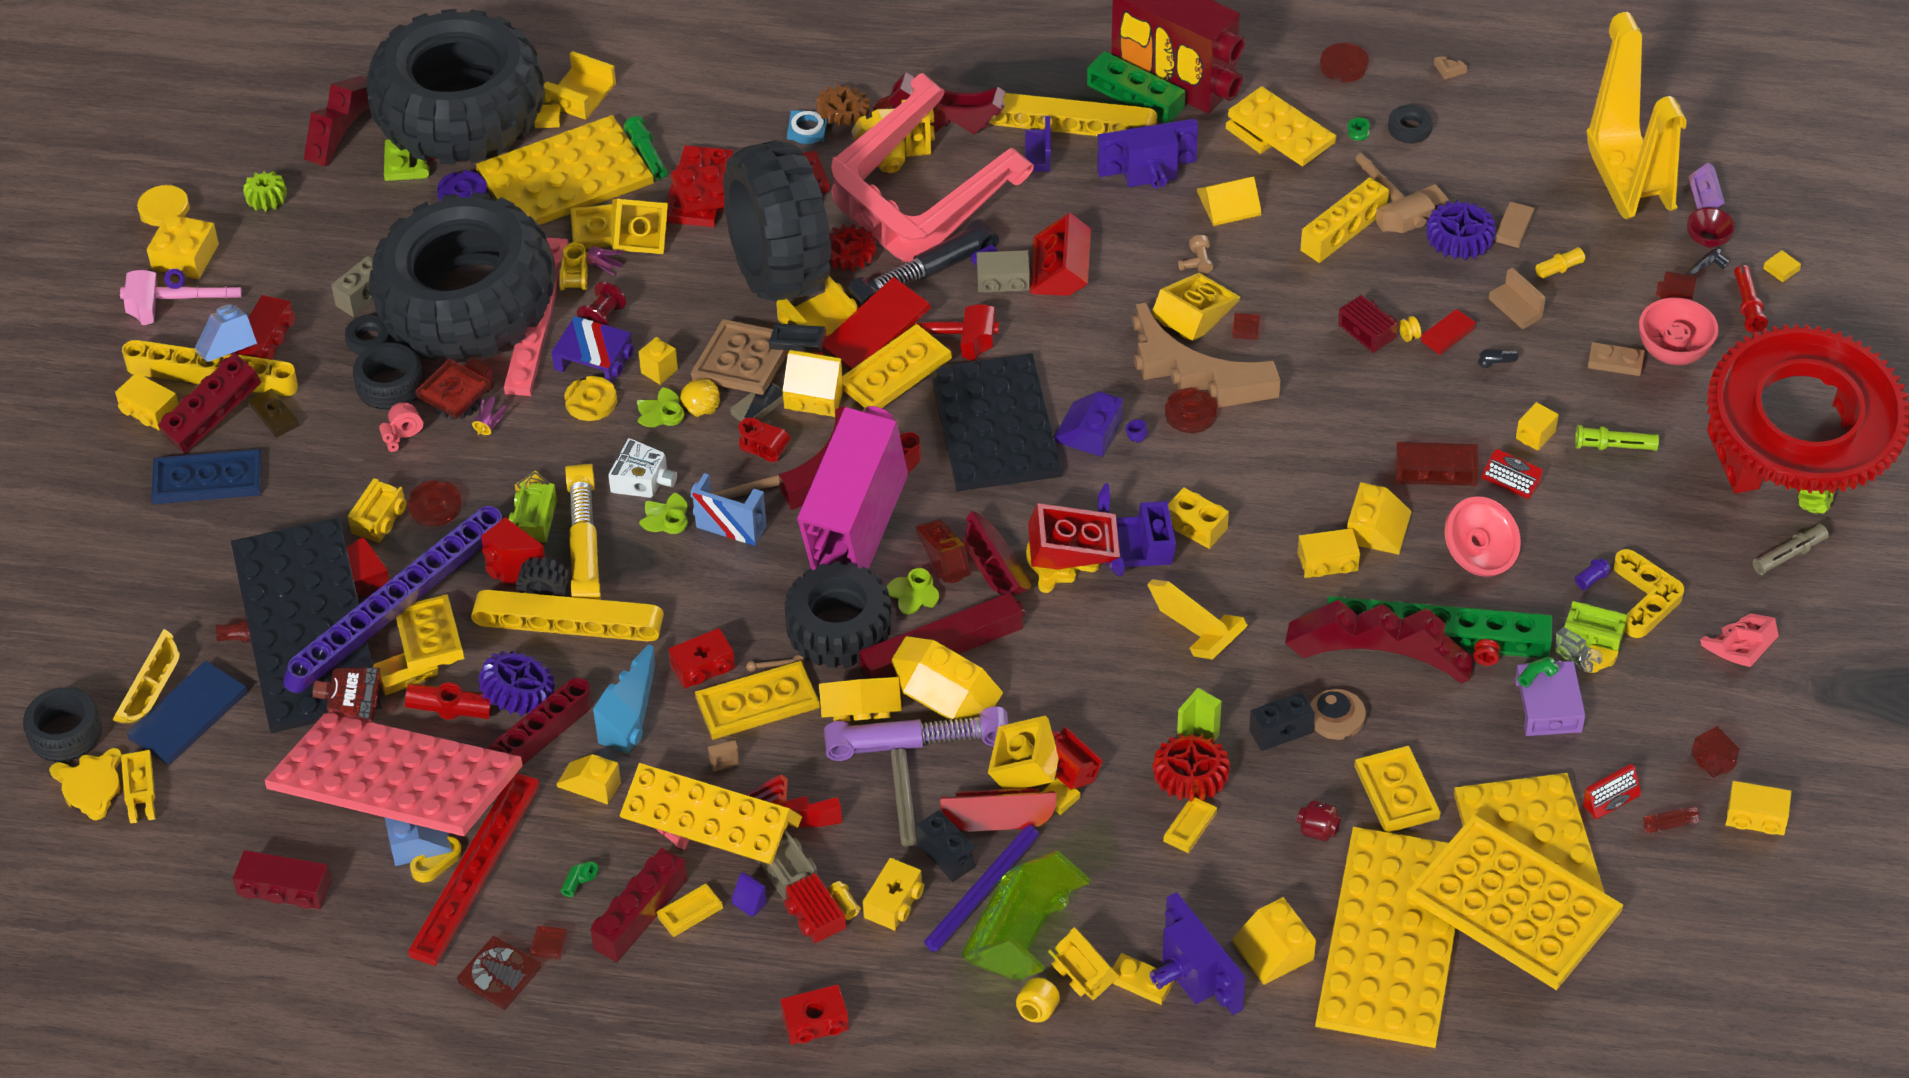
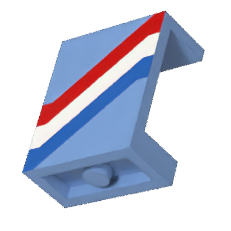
M704 473L700 481L693 485L691 498H693L694 502L693 515L695 516L697 528L756 546L767 527L763 491L753 489L745 504L711 494L709 474Z

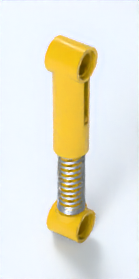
M593 464L565 466L567 491L571 495L572 527L569 531L572 597L601 600L598 574L597 530L593 526L591 491L595 490Z

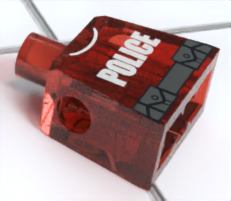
M336 668L333 670L331 683L323 681L314 682L313 697L328 699V713H333L343 718L359 719L362 722L373 723L382 676L380 668Z

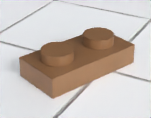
M1592 342L1588 368L1640 376L1645 350Z

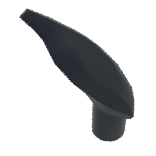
M1720 248L1713 249L1695 263L1685 273V277L1710 266L1713 262L1722 269H1725L1730 261L1720 254Z

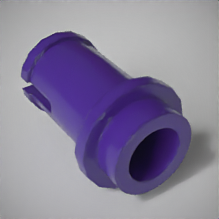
M170 269L165 274V284L171 289H178L185 283V275L179 269ZM170 276H177L179 282L176 284L172 283Z
M1602 558L1593 559L1588 568L1575 576V582L1579 588L1585 591L1600 578H1606L1610 571V566Z

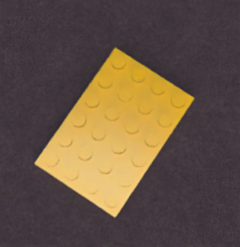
M613 115L476 164L478 174L485 179L486 186L495 201L504 198L514 203L528 217L531 216L538 225L571 214L570 208L590 207L654 183L653 175Z
M1568 773L1454 788V797L1463 826L1473 815H1476L1605 893Z
M1476 815L1469 819L1407 890L1408 899L1555 990L1562 985L1623 909V904Z

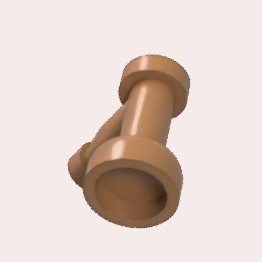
M1205 235L1192 237L1189 241V247L1193 253L1197 254V257L1178 261L1179 271L1198 268V271L1202 274L1211 272L1213 264L1207 255V250L1210 247L1209 238Z

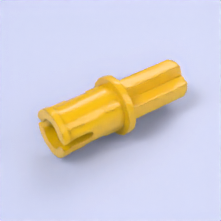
M1577 247L1564 254L1557 253L1552 259L1536 265V275L1546 278L1558 272L1565 273L1568 268L1584 263V252L1581 248Z

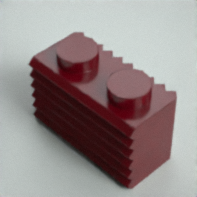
M1360 294L1339 309V327H1342L1347 333L1349 332L1350 336L1352 335L1353 338L1360 341L1372 353L1397 338L1398 323L1395 317L1384 313L1379 309L1375 301L1368 300Z

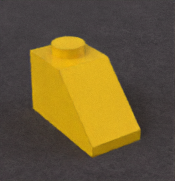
M594 754L569 762L557 782V787L609 805L621 784L619 765L617 762Z

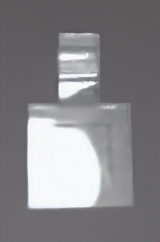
M1562 627L1556 633V652L1563 658L1574 661L1577 665L1580 664L1581 668L1589 673L1593 671V663L1590 660L1599 664L1602 662V654L1598 650L1587 647L1586 640L1565 627Z

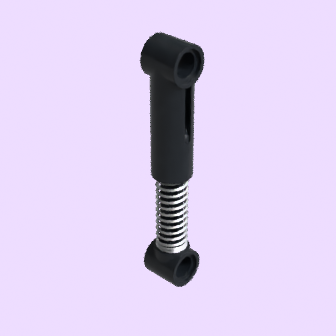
M982 219L974 220L966 227L964 232L915 255L908 264L905 263L889 271V273L881 275V277L878 276L877 279L867 280L865 277L855 279L847 288V296L850 299L853 298L858 308H860L892 277H895L904 285H908L909 282L912 283L913 280L916 281L917 278L920 279L922 277L926 279L990 245L996 248L999 237Z

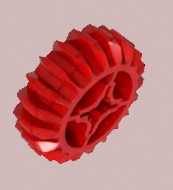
M1192 732L1188 737H1184L1181 733L1177 739L1169 737L1167 743H1161L1159 750H1156L1152 771H1154L1155 783L1159 784L1161 791H1167L1169 797L1177 795L1179 802L1183 798H1188L1190 802L1194 800V797L1204 801L1205 796L1214 798L1216 792H1222V788L1229 779V756L1224 751L1222 744H1215L1214 737L1206 740L1204 734L1195 737Z

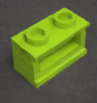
M522 481L520 491L515 493L514 505L516 508L514 512L510 513L509 520L538 542L547 543L557 504L555 484H530L527 489L526 482Z
M1572 601L1564 627L1562 643L1590 650V646L1594 645L1619 651L1627 615L1586 603Z

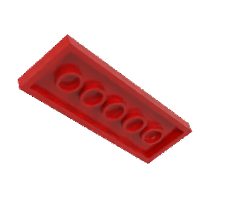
M817 152L802 153L803 156L807 157L813 169V174L818 181L821 193H828L830 184ZM725 164L671 171V180L683 213L724 207L723 174L726 172Z

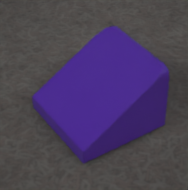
M742 872L732 896V904L749 916H755L767 904L765 886Z

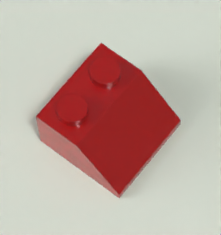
M506 517L481 535L486 571L493 579L497 578L505 585L516 584L521 564L525 563L527 559L533 560V557H538L541 561L542 557H545L543 545Z

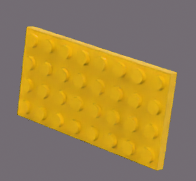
M1353 827L1315 1027L1436 1048L1455 927L1408 899L1407 890L1448 843Z

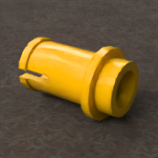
M837 881L829 886L828 891L845 914V919L849 920L857 916L861 907L848 892V885Z

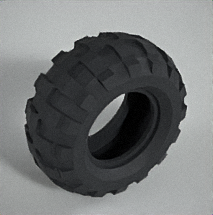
M445 9L441 10L439 14L430 16L425 13L413 17L412 23L409 25H398L389 32V37L386 41L380 42L371 60L366 78L369 109L378 127H381L384 135L399 150L407 149L408 152H411L412 157L423 161L429 158L439 159L440 164H456V161L470 160L471 163L486 160V155L494 152L502 154L511 149L512 143L515 140H523L529 133L536 120L537 113H540L545 95L542 63L538 58L537 51L523 32L516 30L515 27L511 26L510 21L500 16L490 18L487 17L485 11L473 9L469 12ZM466 80L484 83L473 89L457 92L428 90L432 86L450 81Z
M474 192L470 197L459 198L458 193L442 196V201L431 205L425 202L413 208L414 213L406 219L399 218L389 227L390 232L387 238L380 239L373 257V270H370L369 276L370 294L380 322L386 327L387 332L402 345L408 346L417 354H421L423 358L438 361L441 357L445 356L452 363L468 362L469 357L482 355L483 359L499 354L498 348L506 344L514 346L526 337L527 327H537L544 317L547 304L550 303L556 274L554 270L555 262L545 233L531 216L528 217L521 208L504 198L495 201L488 194ZM473 264L494 267L484 279L474 285L453 291H441L431 288L440 277L454 269Z

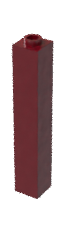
M1009 592L860 650V669L866 679L897 677L895 667L892 664V658L906 636L934 640L957 654L963 653L1023 629L1024 608L1021 602H1016Z

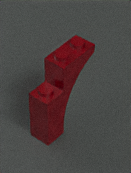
M905 72L893 85L888 103L897 108L902 104V100H907L913 91L911 81L915 77ZM999 87L976 93H959L944 90L942 99L933 108L934 122H931L930 126L933 125L934 131L937 133L943 126L947 127L952 121L974 135L981 128L985 129L994 115L998 116L1005 106V103H1003L1005 91Z
M358 76L330 85L327 108L311 112L304 160L324 167L330 165L334 152L348 127L358 116L369 109L367 77Z
M845 406L835 409V425L826 445L806 463L779 474L780 493L791 510L803 506Z

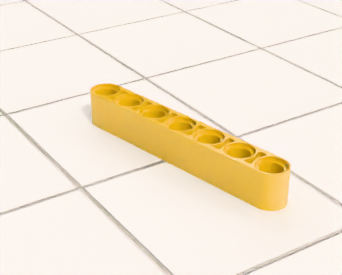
M1005 93L1003 99L1005 106L998 116L994 115L989 123L996 126L1045 129V116H1050V131L1098 136V134L1156 125L1158 115L1153 109L1145 107Z
M140 340L128 341L122 347L126 368L130 374L137 372L146 377L200 384L203 378L211 375L219 367L222 360L232 355L227 354L207 362L196 352L195 348ZM238 355L257 372L262 381L252 392L262 394L272 388L278 396L289 397L298 391L299 386L295 368L291 363Z
M482 590L477 593L471 619L475 624L483 627L655 641L659 638L664 612L660 607L651 604Z

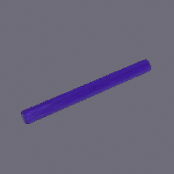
M1028 825L1017 835L925 939L924 944L930 951L936 952L946 943L1039 837V832L1032 825Z

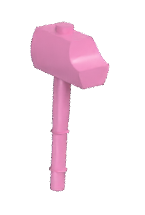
M147 270L128 272L126 274L125 287L120 288V298L124 299L125 312L136 317L141 325L154 323L156 299H227L242 297L241 287L199 288L197 286V288L180 287L178 289L158 287L156 273Z

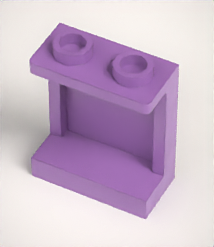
M1555 661L1559 666V671L1551 677L1546 676L1545 672L1538 674L1529 687H1523L1517 680L1529 663L1517 665L1515 684L1520 688L1523 702L1526 736L1582 732L1585 711L1574 661Z

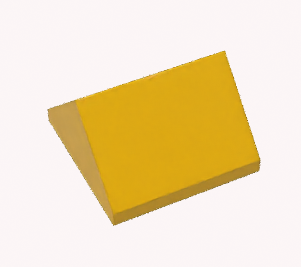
M1246 177L1197 188V193L1213 226L1261 215L1254 177Z

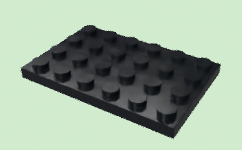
M1033 353L942 365L930 373L956 492L1062 477V468Z

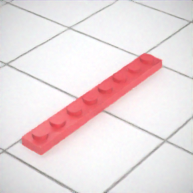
M546 237L555 262L554 270L556 277L553 293L550 297V303L547 304L544 317L537 327H527L526 337L514 347L504 385L505 394L531 396L560 284L559 273L562 264V251L569 244L568 239Z

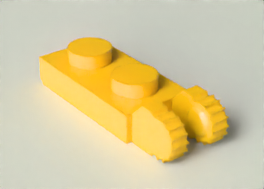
M150 750L122 754L124 799L128 808L130 823H137L138 813L135 804L140 803L146 804L145 813L148 820H154L155 807L153 801H155V790Z

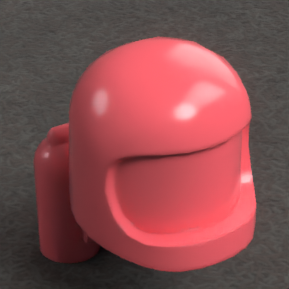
M399 402L389 410V423H382L379 426L382 439L386 442L388 450L396 452L399 449L398 443L401 437L407 438L417 434L423 428V421L412 404Z

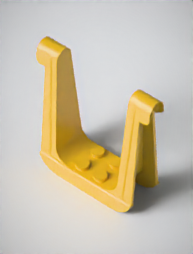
M1622 12L1614 16L1610 23L1609 35L1612 39V44L1590 127L1586 132L1593 161L1620 215L1624 219H1630L1635 216L1639 200L1642 197L1659 195L1667 210L1674 211L1678 208L1676 205L1680 132L1681 128L1686 129V118L1674 97L1667 96L1661 98L1654 106L1643 140L1639 122L1642 34L1633 16L1628 12Z

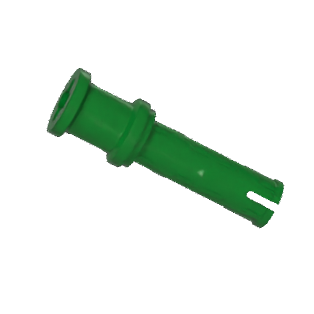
M641 116L629 118L625 121L623 128L631 136L632 145L634 148L639 149L653 175V179L659 180L657 172L661 179H664L668 171L652 144L653 136L651 132L646 130L644 119Z

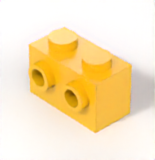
M933 109L905 137L906 157L931 154V141L935 140L933 125L930 126V123L934 122Z

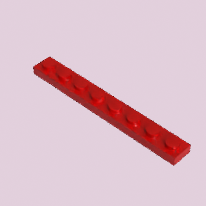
M516 773L501 791L409 948L410 958L437 966L540 787L538 779Z

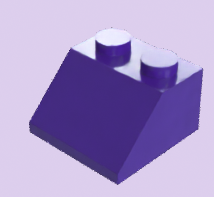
M1098 391L1074 401L1054 436L1055 442L1103 457L1123 420V399Z

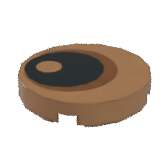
M1340 689L1326 690L1318 694L1310 704L1315 712L1313 729L1325 738L1342 740L1346 736L1352 735L1353 737L1364 727L1366 717L1364 703L1358 696L1349 691Z

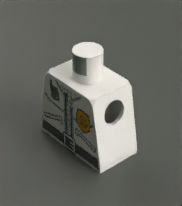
M629 438L609 473L610 490L612 493L649 498L655 495L660 484L674 487L677 480V472L667 470L666 455L663 452Z

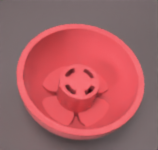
M1666 298L1650 304L1642 312L1639 320V333L1644 347L1654 358L1669 365H1687L1700 360L1711 350L1717 339L1718 324L1713 314L1701 304L1683 298Z

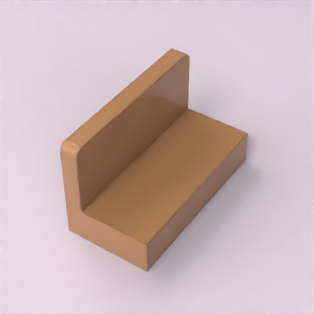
M1508 269L1505 284L1492 290L1489 293V300L1521 329H1525L1543 318L1545 296L1515 269Z

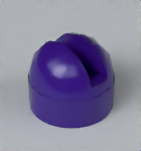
M1136 419L1126 425L1125 429L1130 441L1141 443L1147 438L1148 429L1145 421Z

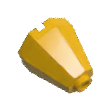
M877 109L871 112L873 117L869 119L866 116L859 118L851 130L855 141L894 109ZM905 138L878 165L882 172L894 173L902 167L905 162Z

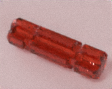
M1692 806L1684 808V811L1678 809L1659 813L1658 817L1655 814L1643 817L1642 824L1646 833L1657 832L1658 828L1660 830H1667L1684 826V823L1687 825L1698 823L1700 814L1697 807Z

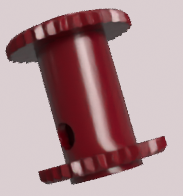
M599 282L594 287L595 300L590 306H580L577 310V317L609 326L607 319L613 309H623L627 301L624 293L617 286L609 282Z

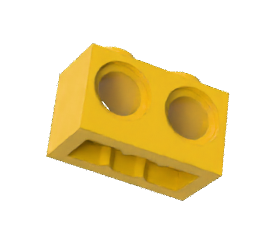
M1183 487L1168 504L1173 530L1208 549L1228 529L1229 511L1221 505L1214 504L1203 498L1196 492Z

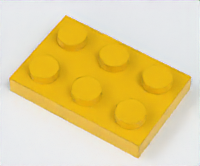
M1409 746L1355 759L1354 767L1384 832L1389 833L1440 819V810Z

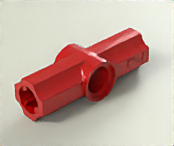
M409 683L407 686L405 708L437 712L441 718L447 720L455 719L460 715L483 719L491 717L493 705H490V699L483 698V693L461 690L455 683H444L439 687Z

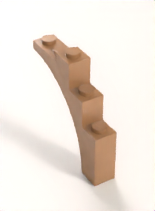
M1146 303L1136 304V315L1132 316V325L1134 331H1138L1139 334L1138 354L1134 355V364L1136 370L1141 371L1143 380L1171 376L1173 384L1178 385L1180 394L1208 389L1210 398H1215L1218 408L1279 398L1280 377L1274 361L1254 363L1233 362L1193 351L1177 342L1160 327L1153 318Z

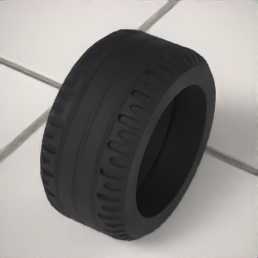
M400 343L374 345L363 351L353 365V379L356 392L365 404L375 409L390 410L393 405L399 402L411 403L419 396L424 386V375L419 356L414 350ZM385 370H401L406 372L403 377L393 382L379 383L371 380L373 376Z
M60 687L43 692L35 700L31 701L23 717V728L31 749L38 756L48 761L65 762L78 759L94 748L101 736L102 721L97 705L90 695L77 688ZM69 714L83 717L81 723L69 732L63 734H47L42 732L46 724L56 717Z

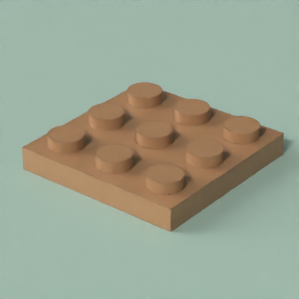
M723 319L691 371L692 380L709 379L718 386L764 395L789 351L770 349L769 341L773 329Z

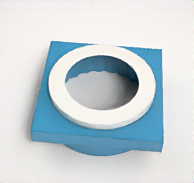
M791 110L787 140H795L802 144L824 141L828 118L821 119V114L816 111ZM811 120L818 122V125L811 130H803L797 126V123Z

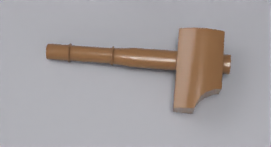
M1363 153L1356 156L1355 160L1362 167V170L1366 171L1372 179L1389 189L1388 197L1392 202L1376 208V223L1382 232L1405 233L1427 224L1432 210H1435V206L1425 193L1419 191L1404 197Z

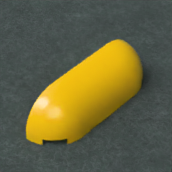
M163 629L117 710L113 721L119 723L137 722L144 718L152 709L175 668L180 655L173 641V635L167 630Z

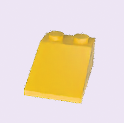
M1196 273L1160 289L1151 314L1162 326L1172 328L1179 332V335L1184 339L1193 341L1206 335L1239 302L1240 296L1201 273Z

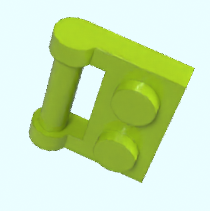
M385 140V181L427 178L429 176L427 160L417 159V165L410 167L411 152H408L407 149L399 150L390 140Z

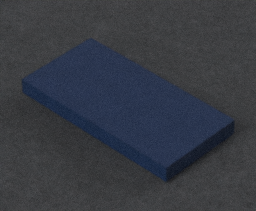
M261 449L153 458L152 503L162 504L261 495Z
M205 660L127 732L128 739L141 748L150 750L152 755L170 765L247 693V688Z

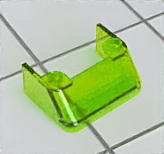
M1058 850L1013 867L999 882L962 951V957L971 965L1014 981L1023 980L1028 976L1042 972L1046 966L1028 952L1046 916L1056 910L1061 911L1069 902L1068 896L1070 892L1088 885L1091 879Z

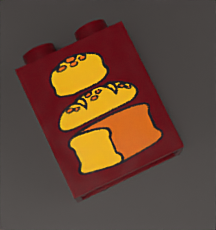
M1112 0L1111 54L1185 90L1186 104L1210 114L1223 99L1232 101L1242 86L1243 75L1237 72V61L1245 46V38L1239 35L1240 13L1213 0Z

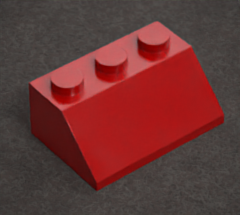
M1070 212L1033 237L1029 290L1032 294L1070 296L1088 284L1091 228Z

